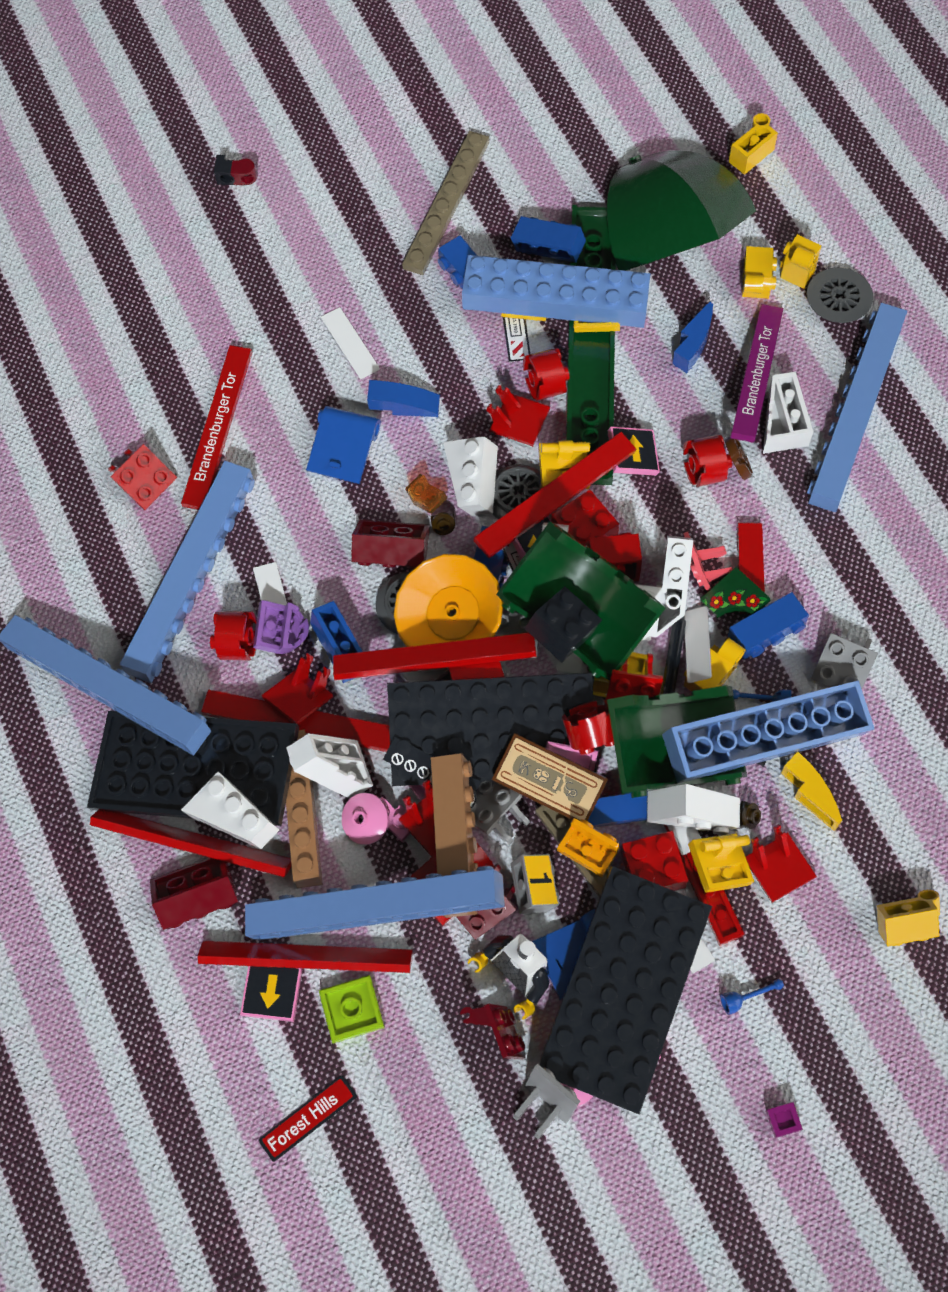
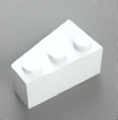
M796 371L772 376L768 394L763 454L806 447L810 444L813 429Z
M486 437L443 442L458 507L472 516L493 514L498 446Z
M308 733L286 748L290 764L295 772L349 799L373 786L358 740Z
M219 772L181 809L191 818L232 835L259 849H262L279 831L247 797Z
M689 784L648 791L647 822L694 828L701 831L709 830L713 831V834L727 835L729 830L740 829V798Z

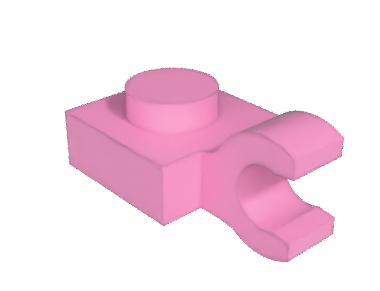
M381 797L380 799L385 803L389 814L387 829L403 842L410 832L398 819L406 813V809L401 804L394 809L385 798Z

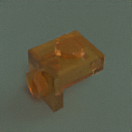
M419 474L405 488L413 504L431 514L447 499L445 492L430 485L423 474Z

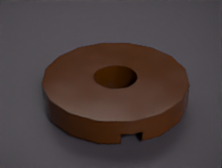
M731 435L725 437L727 450L738 473L743 480L751 478L753 471L747 456H745L741 449L739 440L730 438Z

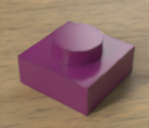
M794 1102L766 1110L775 1139L803 1130Z

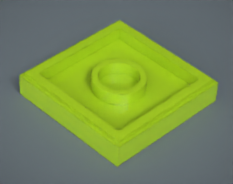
M370 975L318 990L333 1044L385 1028Z

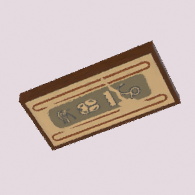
M514 733L492 780L572 820L575 818L579 821L581 819L588 821L608 778Z

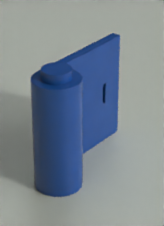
M325 406L324 410L321 409L318 414L317 421L319 426L306 471L360 484L372 441H376L380 431L381 420Z
M595 909L584 914L579 921L532 941L547 959V975L559 1000H562Z

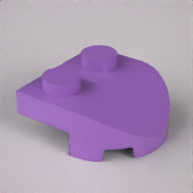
M262 600L258 608L253 648L276 654H285L293 651L308 635L309 624L307 618L304 619L303 615L299 612V607L288 602L286 605Z

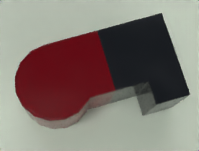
M216 155L214 175L217 185H251L257 180V173L252 160L247 158L239 161L226 160L225 155Z

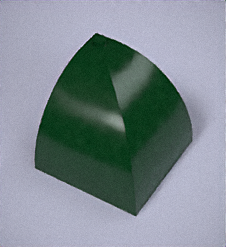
M668 150L642 158L640 154L629 158V163L622 166L614 174L607 198L608 231L618 270L627 271L722 238L756 212L752 199L741 182L728 169L704 155L690 151Z

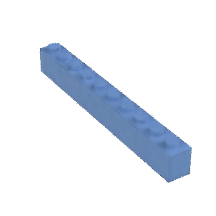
M884 303L880 304L878 311L873 310L869 324L873 325L872 329H866L862 342L866 343L865 348L860 347L856 360L860 361L859 365H853L849 379L853 381L851 385L846 384L842 397L846 398L844 404L839 403L835 416L839 417L838 422H832L828 434L832 436L831 442L826 441L821 454L825 455L824 461L819 460L814 474L818 475L816 481L811 480L807 494L811 495L808 504L836 513L903 326L907 310Z
M224 461L120 662L121 668L128 675L152 683L154 677L160 674L162 662L165 656L170 654L173 640L176 634L181 632L183 620L186 614L191 612L196 594L200 593L203 589L205 576L208 572L212 571L215 563L214 559L217 553L222 551L225 537L228 532L232 531L235 517L238 512L242 511L247 493L253 490L255 481L250 469Z
M14 615L0 633V642L8 650L193 756L211 732L206 724L207 719L198 712L191 714L180 702L175 700L172 703L167 700L168 697L158 690L150 691L149 687L141 680L136 679L134 682L129 679L130 676L123 670L117 668L115 671L110 668V664L101 658H98V660L93 659L87 650L81 647L77 650L69 640L64 637L61 639L56 638V635L46 627H43V629L38 628V625L28 617L22 619Z
M491 866L478 867L475 872L467 873L466 870H455L451 872V875L447 876L428 874L426 879L419 880L414 877L402 878L399 883L379 881L376 882V886L371 887L358 884L351 886L350 890L330 888L327 889V893L322 894L310 891L304 892L301 897L282 895L279 896V900L273 901L267 898L256 899L255 903L245 904V936L259 941L505 907L503 875Z

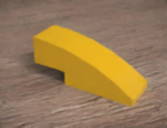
M797 752L786 763L781 774L798 788L794 798L835 831L842 822V818L834 797L821 775L808 760Z

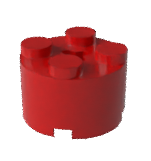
M558 348L524 356L523 371L528 370V378H525V381L533 399H537L536 401L567 392L566 381L570 379L569 371L566 366L563 367L561 353Z
M721 434L701 437L684 443L683 455L687 454L688 462L684 463V467L692 485L701 487L727 480L728 469L732 468V459L729 454H726L724 439Z
M252 611L215 612L213 618L215 631L210 637V647L216 650L217 657L220 660H252L250 657H254L257 650L253 648L255 636L253 624L257 622L255 614Z
M597 701L584 703L570 709L568 717L565 714L562 716L570 747L574 750H579L581 755L590 754L595 751V748L603 745L607 747L614 745L607 701H604V705H597Z

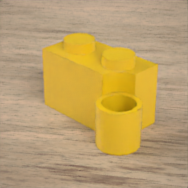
M756 114L753 117L752 128L731 145L729 163L744 175L775 149L778 132L769 126L770 117L767 114Z
M797 234L793 242L789 241L784 248L783 254L785 256L780 264V268H782L780 278L805 289L815 273L822 245Z
M746 246L743 264L742 297L769 299L771 290H775L776 276H772V273L776 271L777 257H773L774 248Z
M730 638L724 642L721 648L714 644L710 648L712 677L688 683L686 669L684 673V687L692 692L694 690L722 686L737 668L738 662L746 649Z
M922 890L917 894L916 898L876 905L878 933L887 947L900 946L903 943L925 941L929 938L940 936V898L937 891Z

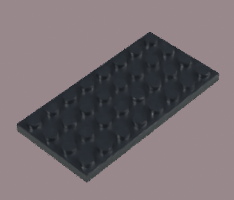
M592 673L387 683L390 745L394 737L400 739L401 741L396 744V751L400 755L409 754L411 745L433 757L461 753L471 763L473 778L479 781H493L492 778L514 733L543 747H546L547 741L570 745L562 716L565 714L568 717L570 709L584 703L593 702ZM391 764L392 786L423 785V780Z
M108 711L87 808L95 811L104 810L119 813L191 818L181 809L219 772L274 825L282 826L292 771L286 748L297 741L299 726L296 723L205 717L207 719L206 724L211 732L193 756L116 711Z
M612 866L538 1064L542 1068L549 1069L559 1083L633 1113L640 1114L712 906Z

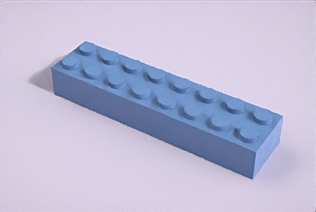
M468 255L462 290V307L467 310L592 323L613 322L620 323L621 326L644 328L651 273Z
M858 680L671 727L662 736L677 784L855 738L875 728Z

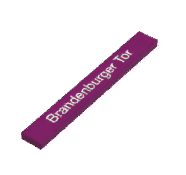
M761 304L730 438L755 442L784 308Z

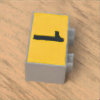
M550 854L521 855L510 863L519 914L547 913L559 906V892L555 885L554 866L551 863Z

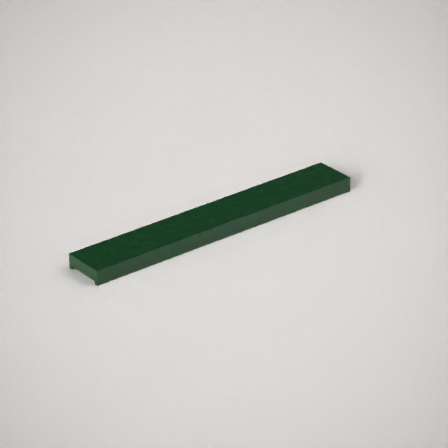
M572 205V224L581 227L586 242L577 262H571V265L616 270V262L608 231L607 207H577V205ZM569 320L568 371L570 379L568 380L566 440L589 442L590 452H587V455H589L609 441L607 430L610 427H614L615 331L574 332V321ZM613 469L591 485H612Z

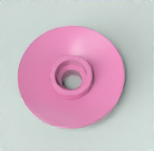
M360 793L350 798L345 804L342 812V826L346 835L353 842L362 845L373 844L383 837L388 828V810L385 803L378 796L371 793ZM360 814L363 816L362 823L359 822Z

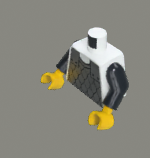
M521 933L515 938L511 935H498L482 949L483 953L477 952L468 960V964L473 960L478 962L479 968L475 971V973H478L488 964V958L491 959V962L527 997V1000L515 1005L513 1009L514 1013L523 1009L524 1016L522 1020L534 1014V1003H538L549 986V978L546 971L547 959L536 948L535 944Z

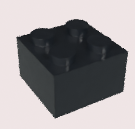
M564 586L534 613L524 629L563 663L591 637L602 619Z

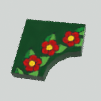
M737 567L700 599L701 603L707 606L708 610L717 618L725 613L734 611L752 615L771 601L770 597Z

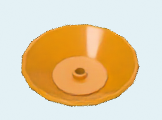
M442 554L423 561L406 576L396 594L393 617L399 638L406 647L494 637L501 625L503 606L501 605L503 601L496 595L500 590L498 580L485 564L467 555ZM456 609V614L450 616V611Z

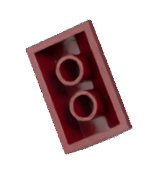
M359 519L352 533L351 562H358L362 566H369L373 563L382 564L383 567L388 568L401 565L406 566L408 569H415L426 560L430 525Z
M210 857L149 880L152 906L163 930L179 927L186 921L203 918L208 913L219 909H227L238 902L236 889L227 862Z

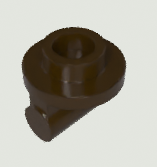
M441 512L435 516H430L432 529L435 533L448 535L455 529L454 513Z
M741 801L740 829H754L761 820V811L757 804Z

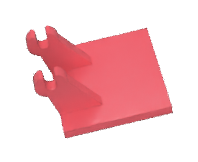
M688 532L683 533L684 537L691 538ZM693 543L690 567L699 587L704 585L706 591L709 592L711 590L709 582L724 578L733 569L728 567L704 572L701 561L722 557L727 552L724 546L697 550Z

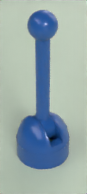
M734 689L733 695L734 699L740 697L774 702L790 698L791 690H778L773 696L741 693Z
M776 979L773 984L742 996L737 992L729 991L720 995L721 1004L726 1014L731 1015L741 1009L744 1000L773 989L781 990L784 983L781 979Z

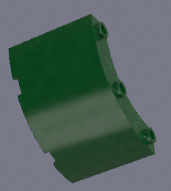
M550 521L496 595L503 601L501 605L512 614L516 611L530 620L540 607L564 586L567 587L602 619L591 637L573 653L589 666L587 670L598 679L603 676L610 680L612 670H619L666 607L646 590L636 586L630 577L587 545L583 546L574 539V536Z
M725 685L692 691L693 696L685 697V694L670 693L659 694L650 698L648 695H629L607 699L622 794L631 793V798L647 796V791L683 784L694 786L725 781V785L741 783L740 778L747 777L746 766L677 784L662 736L671 727L735 712L736 707L732 686Z

